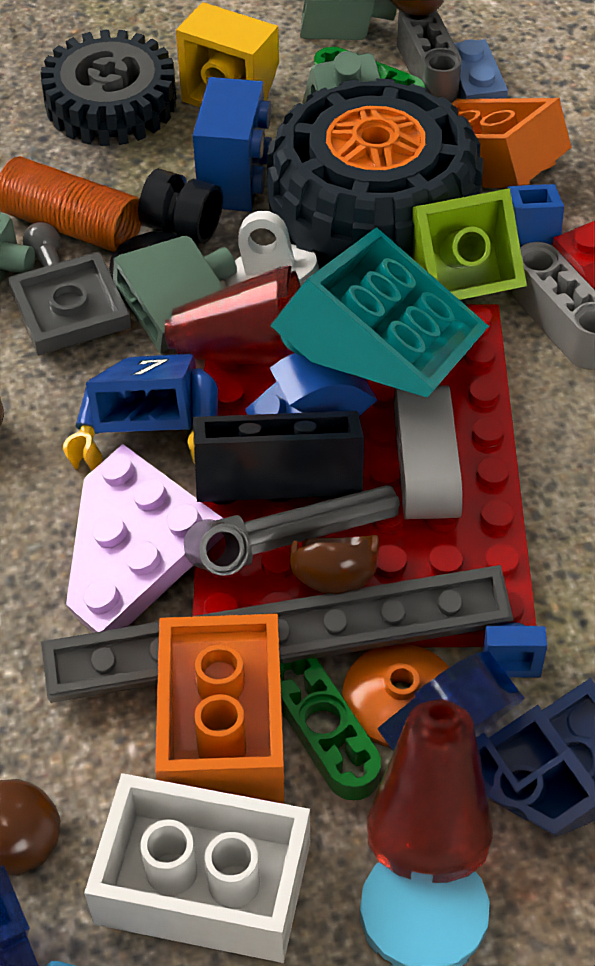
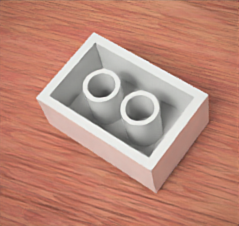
M121 773L84 892L93 924L284 963L310 846V809Z

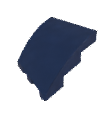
M589 678L543 710L539 705H536L489 738L483 732L438 762V766L445 775L555 837L595 821V683Z

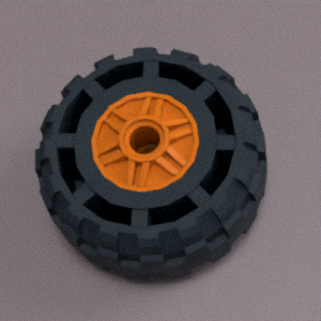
M376 78V81L359 82V79L339 83L338 87L331 89L325 87L308 95L306 103L294 105L285 115L283 123L277 129L276 140L270 141L267 154L269 210L277 214L285 222L292 245H296V248L315 252L319 269L376 227L412 258L414 240L413 207L481 194L483 158L480 157V143L468 119L464 116H458V108L442 96L437 98L431 95L429 89L412 83L410 86L398 84L392 79Z

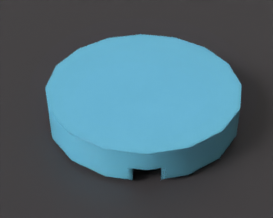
M416 845L393 851L374 866L363 885L360 921L367 943L376 954L378 952L382 958L391 962L390 966H463L469 961V957L476 953L486 936L490 901L482 878L465 859L444 848Z

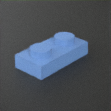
M469 39L454 43L462 59L459 85L460 98H507L508 89L486 39Z

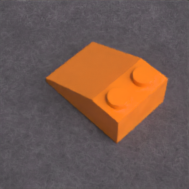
M560 98L456 99L452 102L458 108V116H464L468 119L480 143V157L483 158L482 187L507 189V186L529 185L531 179L541 171L553 167L556 164V160L572 148Z
M278 614L159 618L156 780L285 804Z

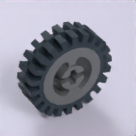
M100 30L101 38L94 39L91 32L82 34L83 43H79L72 37L66 40L67 49L60 45L53 49L54 57L48 55L44 60L45 67L41 68L43 97L49 121L54 122V127L59 132L65 129L67 137L74 140L81 133L82 143L91 145L94 137L97 136L99 137L100 146H110V137H118L119 145L129 143L128 134L133 133L137 141L146 138L145 128L152 133H156L161 129L160 122L167 124L171 119L170 112L175 111L177 100L174 62L172 58H169V52L165 47L159 49V44L154 39H150L145 43L144 35L136 33L129 40L128 31L118 30L117 37L111 38L109 30Z

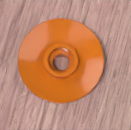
M411 644L374 648L364 653L348 670L342 691L343 699L370 740L379 745L397 749L424 746L442 736L452 725L456 717L460 697L458 683L450 667L433 652ZM406 682L411 684V686L406 689H399L392 683Z

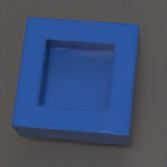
M521 623L486 626L481 656L483 677L541 678L547 651L546 627L525 626Z

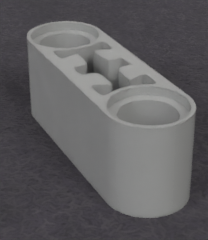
M543 242L524 244L520 249L527 286L512 289L513 297L574 365L584 369H595V290L555 247Z
M438 385L428 397L395 388L394 416L404 519L461 518L462 480L449 385Z

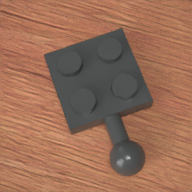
M37 222L26 229L23 235V245L34 248L35 259L40 260L43 267L8 277L12 296L38 356L131 328L130 314L113 282L100 251L61 262L57 253L60 247V236L52 225L45 222Z

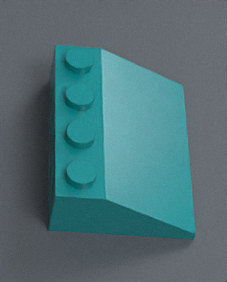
M377 227L307 278L270 325L281 335V339L288 349L298 355H304L312 363L423 397H428L489 327Z

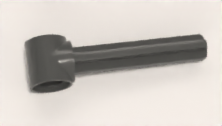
M385 485L246 522L239 515L219 520L204 519L193 524L187 531L184 538V552L190 563L197 568L216 575L227 576L236 573L243 566L250 565L254 554L291 545L293 541L298 540V542H302L305 539L317 538L395 517L398 514L400 501L394 488ZM221 532L226 541V548L219 559L211 562L207 556L206 546L214 534Z

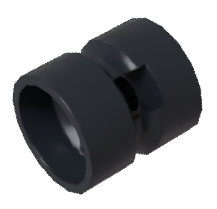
M157 168L147 177L142 188L138 206L139 221L142 226L162 232H171L174 228L177 235L188 236L195 242L205 244L211 239L218 226L222 213L223 192L218 185L194 178L187 182L183 175Z

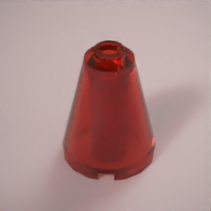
M290 265L278 267L174 308L172 319H166L165 337L168 347L176 349L178 354H192L195 360L272 367L283 358L294 353L285 346L281 335L270 325L301 287L296 271H291L292 266Z
M438 699L421 703L410 711L368 812L367 839L368 845L377 860L395 874L411 879L412 872L433 875L432 883H448L469 876L485 863L492 843L493 827L473 719L462 707L450 701Z

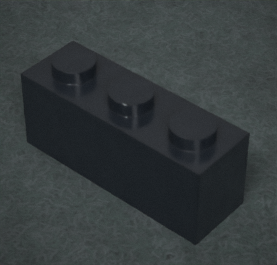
M358 411L193 417L197 502H212L226 505L237 500L266 499L271 502H285L291 498L321 497L331 500L363 491L364 434Z

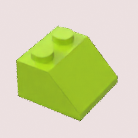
M510 188L413 207L414 240L412 259L459 300L527 286Z

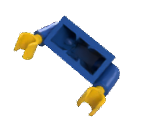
M192 354L125 358L86 382L76 422V428L79 429V432L72 434L63 443L64 453L75 470L78 469L83 457L89 468L94 470L103 460L102 453L93 440L94 434L190 429L193 425V417L219 416L217 384L207 372L201 368H196L195 357ZM192 431L187 441L195 464L194 432Z

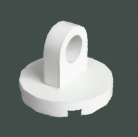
M257 211L249 214L241 224L238 235L241 256L235 260L237 273L224 280L228 297L233 301L239 297L242 304L251 307L274 306L289 302L306 279L319 270L315 252L296 248V245L291 244L286 224L277 214L270 211ZM265 228L275 234L276 241L270 245L261 246L251 239L250 233L256 229Z

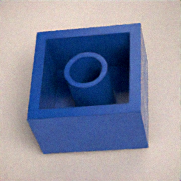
M209 77L192 135L195 173L197 180L221 187L223 192L222 209L252 212L256 193L263 194L266 172L263 164H267V154L272 137H265V129H269L271 101L264 100L263 81Z

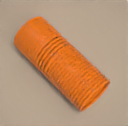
M21 156L12 158L0 172V211L31 223H48L59 233L115 252L120 244L139 234L141 228L138 215L139 198L135 195L133 196Z

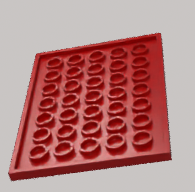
M465 304L489 327L439 384L449 385L462 480L461 518L404 519L394 416L395 388L366 379L378 400L359 416L364 434L363 491L385 485L392 486L400 501L398 514L392 518L317 538L378 535L377 570L363 588L501 565L514 619L512 623L536 626L499 304ZM219 306L211 313L207 312L204 371L217 384L219 416L247 415L245 409L276 382L270 368L283 358L294 353L285 346L281 335L270 326L285 306ZM321 497L291 498L285 502H271L266 499L237 500L226 505L212 502L202 503L222 518L239 515L246 522L327 501V499ZM224 537L207 552L211 562L223 555L226 548ZM304 541L298 542V549L302 547ZM291 544L254 554L250 565L243 566L236 573L227 576L216 575L195 566L193 616L323 594L309 588L293 574L290 566ZM485 630L404 644L416 645L422 648L483 647Z

